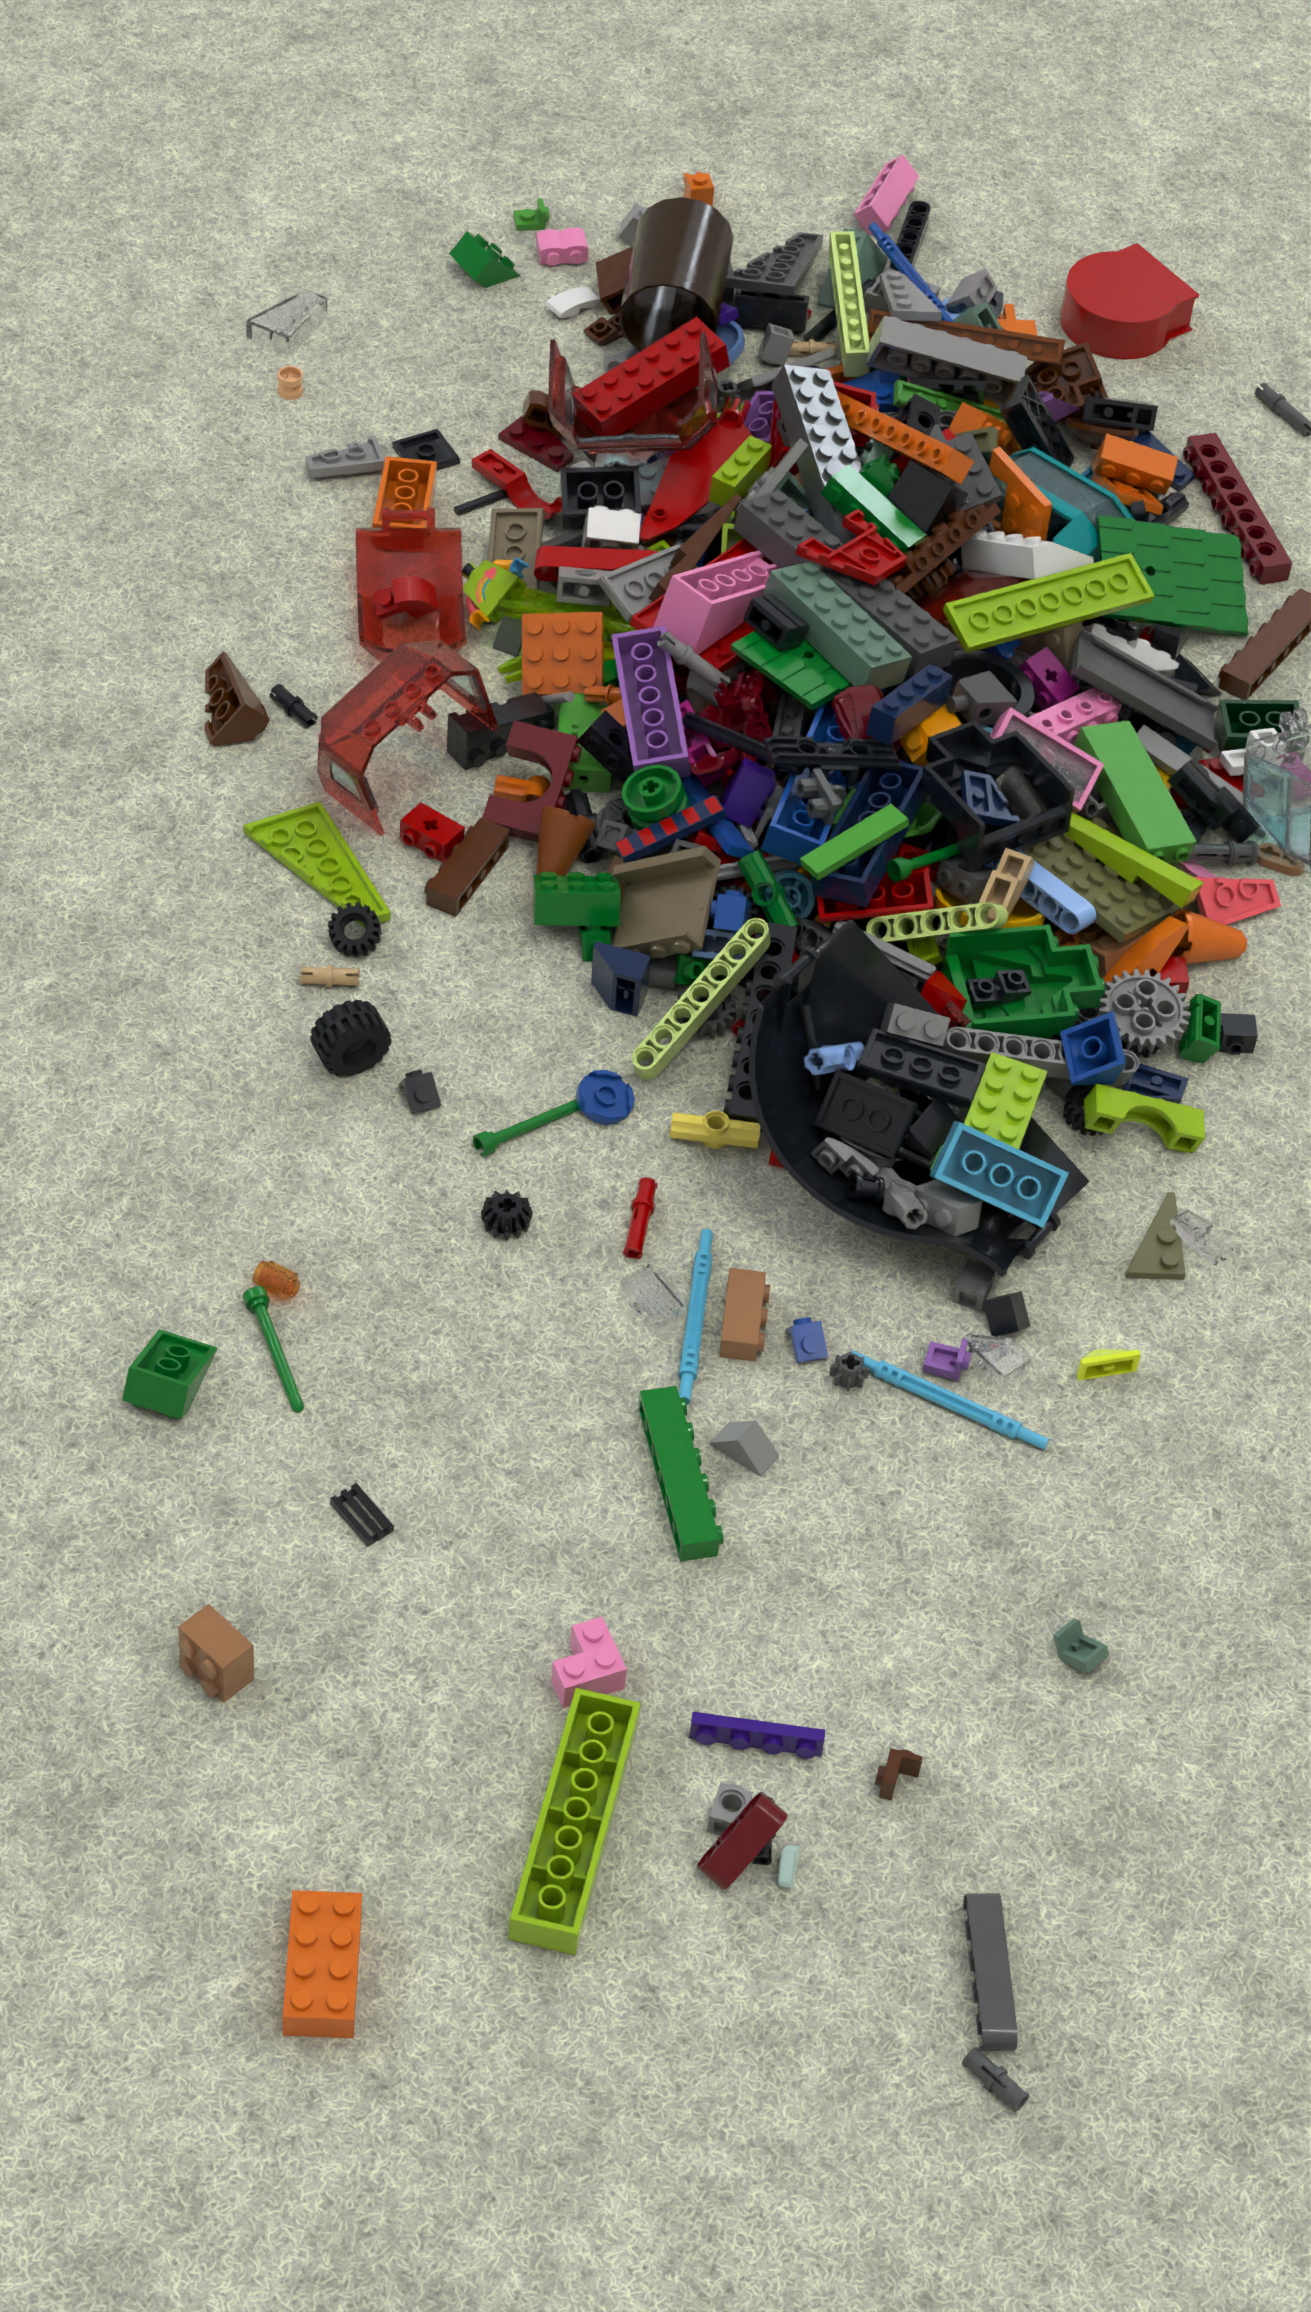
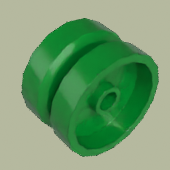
M650 765L641 768L629 776L622 787L623 801L632 824L638 831L690 807L678 773L668 766Z

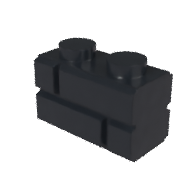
M772 593L763 597L752 598L743 618L749 626L754 627L756 632L780 652L789 650V648L800 647L809 628L807 622Z

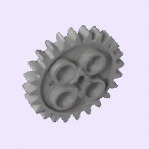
M1134 969L1132 976L1128 972L1123 971L1121 978L1114 975L1112 982L1107 981L1105 983V995L1101 996L1099 1006L1096 1007L1099 1010L1097 1017L1111 1011L1115 1013L1121 1042H1127L1126 1049L1128 1050L1132 1045H1137V1050L1140 1053L1143 1047H1147L1150 1053H1153L1155 1046L1164 1051L1166 1043L1173 1047L1176 1039L1181 1040L1183 1033L1187 1030L1191 1013L1188 1012L1190 1003L1184 1002L1186 993L1177 994L1180 986L1174 985L1171 987L1169 985L1171 978H1167L1164 981L1160 980L1161 975L1159 972L1152 977L1148 969H1146L1144 975H1140L1139 971Z

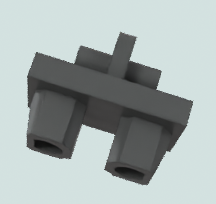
M813 769L810 778L800 779L796 787L799 799L810 798L806 806L810 818H822L825 825H833V815L836 810L843 807L844 803L842 801H844L847 795L844 787L828 783L821 769Z

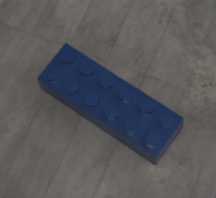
M900 762L902 765L901 769H867L828 841L889 804H892L908 818L909 826L822 879L817 880L811 875L814 896L861 907L868 906L887 870L888 861L894 858L928 795L921 788L922 766Z

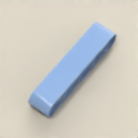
M1001 858L985 864V866L996 871ZM1034 860V868L1020 897L1068 934H1075L1094 923L1097 916L1094 906Z

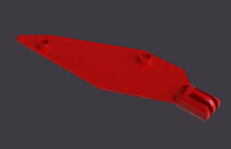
M727 397L719 419L670 456L641 527L640 540L649 541L676 529L709 503L712 476L750 435L753 436L744 425L751 407L748 400H745L740 412L741 399L735 398L731 407V397Z

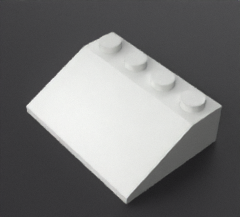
M980 529L961 545L963 569L1027 579H1037L1093 563V557L1053 542L1041 541V537L1023 538L1022 534L1006 536L1003 531L987 533L986 529Z

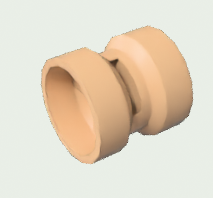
M285 366L278 371V394L280 397L294 400L303 394V386L301 384L303 373L298 367Z

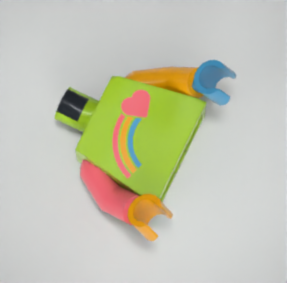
M520 558L514 560L497 559L493 562L484 560L479 567L470 562L463 567L461 574L468 579L463 586V590L467 594L465 602L470 615L469 622L478 631L481 630L480 626L484 621L488 623L491 619L497 624L503 618L505 611L509 610L528 585L521 579L524 577L522 571L526 567L529 568L530 565Z

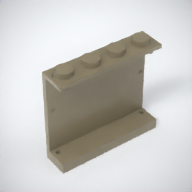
M706 846L615 865L613 876L623 883L626 888L620 910V927H616L613 946L650 955L651 959L664 958L669 955L702 949L721 860Z

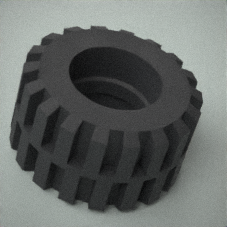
M349 1000L343 1004H337L331 1010L325 1011L322 1014L323 1016L316 1020V1026L311 1029L310 1041L325 1069L330 1074H335L338 1077L343 1075L347 1077L353 1076L375 1067L374 1065L380 1063L383 1059V1055L388 1053L389 1046L392 1043L391 1034L376 1007L368 1001L355 1000L351 1002Z

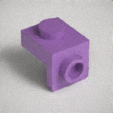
M962 1339L960 1348L930 1341L922 1372L959 1381L961 1370H968L972 1352L966 1351L968 1340Z

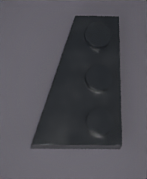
M926 377L910 379L912 384L984 405L986 381L941 380Z

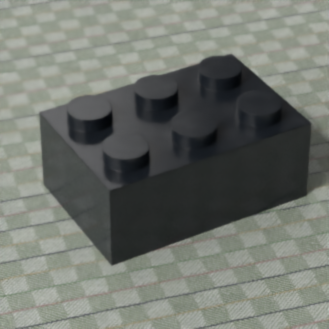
M638 466L561 468L560 492L563 530L583 529L589 507L605 506L609 510L615 511L630 509L635 513L641 514Z

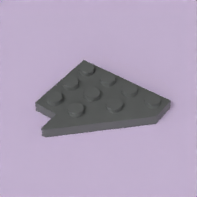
M934 425L930 437L955 448L974 461L961 485L936 473L968 493L957 510L962 508L964 511L975 508L980 504L988 506L1001 501L1002 493L971 431L946 441L939 425Z

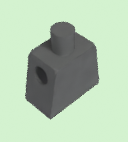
M990 671L960 679L956 683L953 696L946 699V708L949 713L959 712L967 722L975 720L979 725H995L1000 715L1010 707L1015 710L1017 700Z

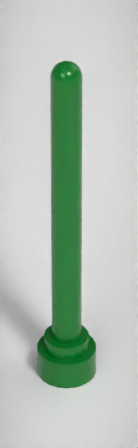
M957 843L909 860L898 857L888 861L887 873L892 881L898 882L907 879L912 870L961 853L957 849Z
M574 1099L496 1133L492 1131L478 1133L473 1136V1145L476 1150L482 1147L484 1152L480 1153V1155L485 1157L494 1153L499 1144L581 1109L578 1107L577 1100Z
M263 1286L251 1287L242 1296L245 1306L253 1314H256L290 1406L294 1412L299 1413L304 1409V1404L267 1311L270 1302L268 1293Z

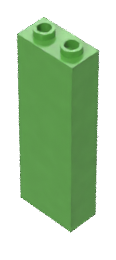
M1130 721L1081 727L1074 746L1104 764L1095 782V786L1124 840L1166 863L1188 861L1197 841Z

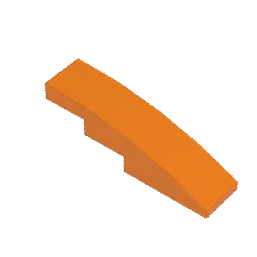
M1167 917L1125 952L1103 978L1105 983L1107 981L1112 982L1114 975L1121 978L1123 971L1128 972L1130 976L1133 975L1134 969H1137L1140 975H1144L1146 969L1149 972L1150 970L1157 973L1160 972L1190 926L1173 917Z

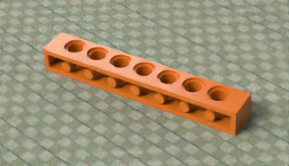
M837 391L850 430L868 439L873 438L894 450V452L960 485L962 484L974 463L972 459L955 448Z

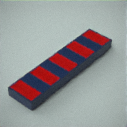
M713 795L614 842V845L624 863L636 861L674 843L676 839H682L726 818L727 814L716 795Z

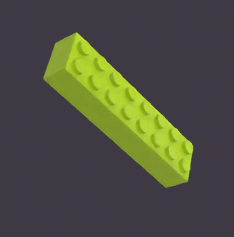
M575 1688L510 1916L508 1940L576 1955L636 1735L640 1715V1702Z

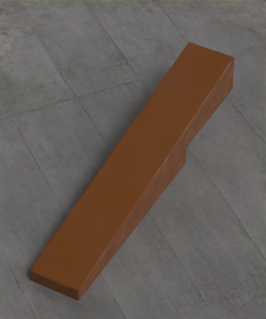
M735 494L679 547L670 562L674 568L656 584L649 596L652 602L666 593L672 575L690 571L696 567L722 529L723 523H726L740 501L741 497L738 494Z

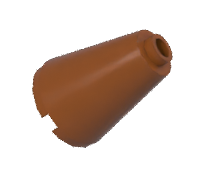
M544 806L540 816L536 875H540L541 872H554L557 875L567 876L592 834L596 822L582 815L575 816L570 814V811Z

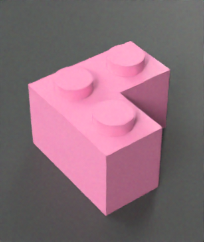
M603 1616L572 1625L570 1647L574 1655L553 1661L551 1682L563 1708L571 1706L575 1688L606 1695L625 1689L627 1668Z

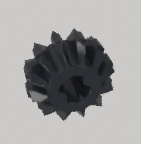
M508 1189L505 1190L504 1194L494 1191L492 1197H486L483 1209L481 1210V1219L484 1222L485 1231H492L494 1238L502 1233L506 1241L511 1233L519 1239L521 1231L527 1232L533 1215L528 1198H521L519 1191L510 1194Z

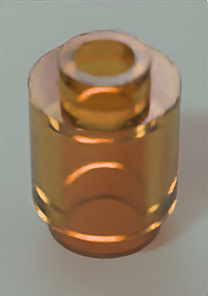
M261 1261L256 1267L252 1281L257 1286L265 1287L267 1293L283 1301L288 1297L293 1298L301 1285V1282L298 1280V1273L274 1261Z

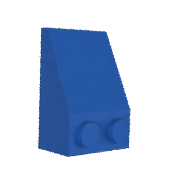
M874 370L842 383L875 392L876 404L879 405L878 411L881 413L899 412L900 407L893 405L894 383L897 380H901V375L884 370Z

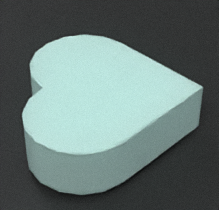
M788 1844L781 1852L778 1885L780 1887L792 1889L800 1856V1846Z

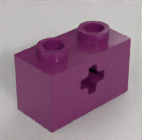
M1047 646L1027 659L1019 667L1031 681L1035 693L1034 699L1043 710L1071 698L1080 689Z

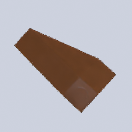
M222 651L205 672V693L211 695L209 703L205 705V712L211 713V722L208 720L205 723V732L210 744L213 746L253 740L258 733H262L270 721L260 700L227 653Z

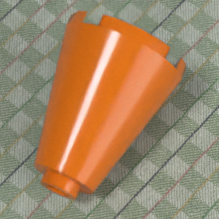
M1184 909L1176 910L1171 916L1190 926L1170 956L1185 957L1186 965L1236 959L1246 951L1247 939L1241 930Z

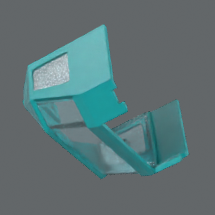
M1035 447L1014 452L1009 456L1052 503L1051 511L1070 521L1053 538V543L1093 557V563L1099 562L1100 553L1096 520L1098 515L1134 519L1131 512L1115 494ZM993 475L996 483H1000L1006 491L1007 483Z

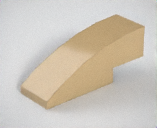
M1005 848L996 871L993 870L979 903L1000 904L1006 908L1009 916L1034 868L1033 858ZM993 908L987 913L989 923H992L996 918Z

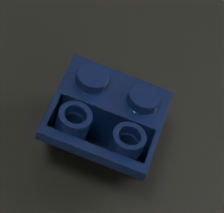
M596 941L593 951L592 985L610 1010L638 1017L648 992L651 956Z

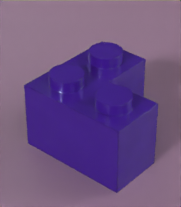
M744 757L737 773L732 774L721 797V805L727 814L726 818L751 828L754 820L759 822L765 810L763 805L766 796L771 798L777 786V782L774 781L775 771Z

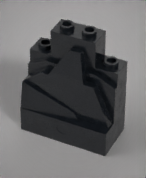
M973 720L928 737L926 760L930 764L923 766L921 788L931 797L930 802L956 828L958 835L957 849L975 868L1000 859L1005 848L1018 852L1069 832L1075 788L1018 731L993 739ZM963 770L991 775L997 784V789L1003 793L1008 801L1006 808L1012 816L1017 815L1020 822L1007 827L985 824L962 800L960 776Z

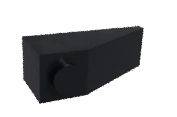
M1086 396L1081 421L1154 431L1158 406L1149 402Z

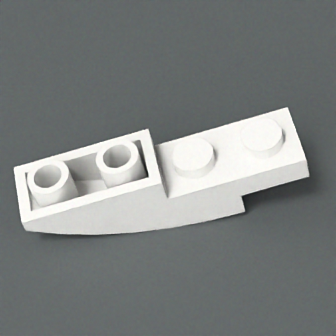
M1093 623L1083 627L1086 631L1158 672L1178 668L1179 663L1172 660L1168 653L1157 651L1144 639L1137 638L1127 642L1122 637L1113 636L1106 632V628L1102 625Z

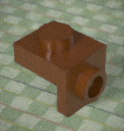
M890 1748L886 1766L879 1765L875 1785L881 1786L879 1798L892 1801L898 1773L918 1777L923 1757L909 1750Z

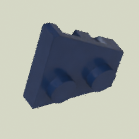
M963 770L960 776L962 800L985 824L1007 827L1020 822L1017 815L1012 816L1006 808L1008 801L1003 793L997 789V784L991 775Z
M1139 1063L1138 1069L1122 1090L1180 1104L1189 1078Z

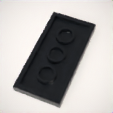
M873 1028L857 1065L856 1073L969 1109L986 1064Z

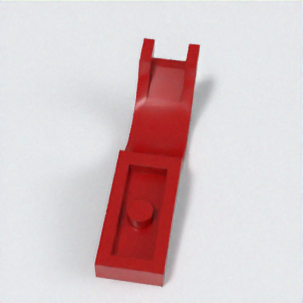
M492 449L472 459V468L505 490L516 508H543L544 519H550L553 515L562 511L561 497L555 498L553 503L543 501L532 490L526 473Z

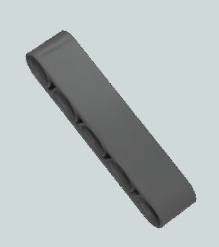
M1000 1893L964 1894L963 1910H967L968 1916L967 1921H965L967 1941L971 1942V1951H968L970 1972H974L975 1982L972 1983L974 2003H978V2014H975L977 2033L982 2037V2046H979L980 2051L1016 2050L1018 2040L1001 1895Z

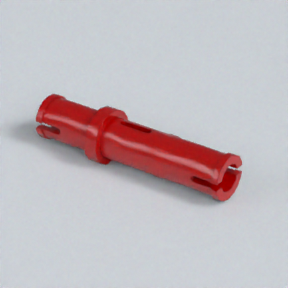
M644 1177L639 1180L636 1198L631 1203L633 1213L623 1250V1255H626L625 1257L641 1259L643 1255L642 1251L650 1215L655 1210L653 1201L658 1186L652 1178Z

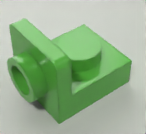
M538 198L537 209L513 211L516 231L545 230V222H549V208L544 206L543 198Z

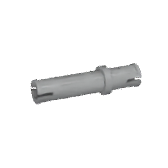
M669 631L661 635L660 638L664 641L658 640L657 646L672 655L676 663L679 665L684 664L719 692H721L718 687L719 683H730L728 676L696 654L692 646L683 644L671 635Z

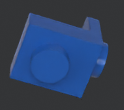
M811 1317L793 1320V1326L785 1329L786 1334L791 1335L797 1363L828 1357L821 1321L812 1322Z

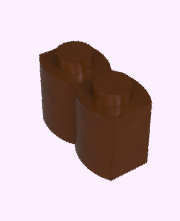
M530 390L523 403L524 421L537 428H546L550 433L559 437L570 436L576 424L575 407L563 400H553L544 392Z

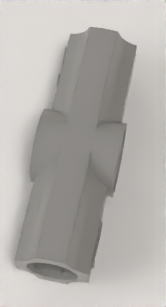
M883 1167L872 1178L880 1176L885 1181L882 1209L886 1213L898 1217L906 1228L917 1229L921 1224H925L928 1213L915 1197L916 1186L909 1181L901 1179L893 1168Z

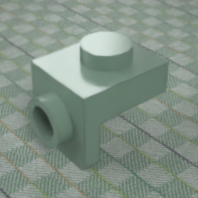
M1075 1618L1053 1636L1058 1658L1087 1674L1110 1656L1107 1645L1083 1635L1081 1622Z

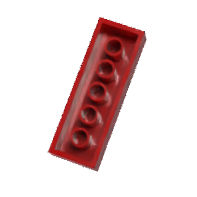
M695 317L574 392L572 396L577 416L607 443L729 367L726 344L698 317Z

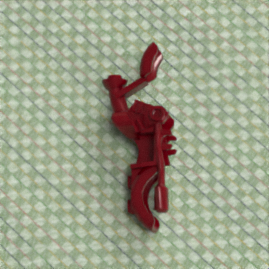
M751 666L750 675L746 676L742 672L737 680H733L727 686L723 682L718 684L722 696L719 691L714 692V698L718 703L719 713L714 706L709 705L698 714L763 742L765 737L770 738L773 735L768 725L769 715L765 714L763 704L778 701L780 686ZM713 739L717 743L716 749L724 748L728 751L717 753V757L709 754L703 755L699 761L691 764V771L695 775L706 776L731 769L736 774L744 757L756 763L758 758ZM733 773L728 776V783Z

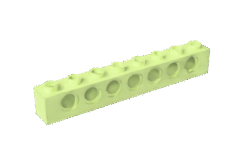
M854 231L830 232L828 257L844 377L857 378L869 373L870 366H866L870 343Z

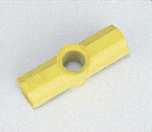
M711 1111L705 1116L673 1112L670 1138L701 1141L705 1146L712 1149H718L724 1145L758 1148L761 1126L757 1122L729 1119L721 1111Z

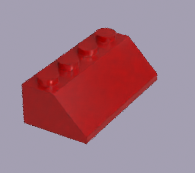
M929 868L912 870L907 879L898 882L892 881L888 873L885 872L867 907L817 896L819 923L934 909Z

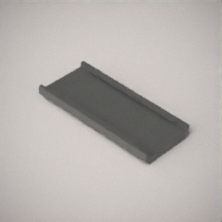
M1085 629L1081 631L1073 645L1072 676L1082 679L1092 685L1093 688L1103 691L1115 698L1116 701L1122 702L1138 711L1137 713L1140 715H1145L1159 723L1161 727L1180 735L1184 740L1203 748L1205 752H1212L1218 744L1214 740V713L1218 709L1217 705Z

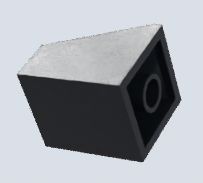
M910 460L887 499L926 534L925 537H930L933 535L932 529L943 522L946 523L949 520L948 516L957 510L968 493L926 467Z

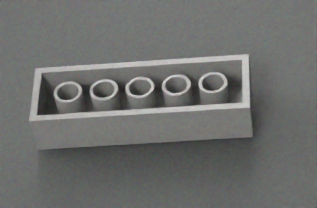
M884 316L870 340L866 366L913 379L926 377L941 380L986 381L985 400L1005 405L1010 403L1021 378L1025 375L1027 356L1020 355L1016 351L999 349L991 344L978 343L967 337L950 335L946 331L926 328L918 323L905 322L897 317Z

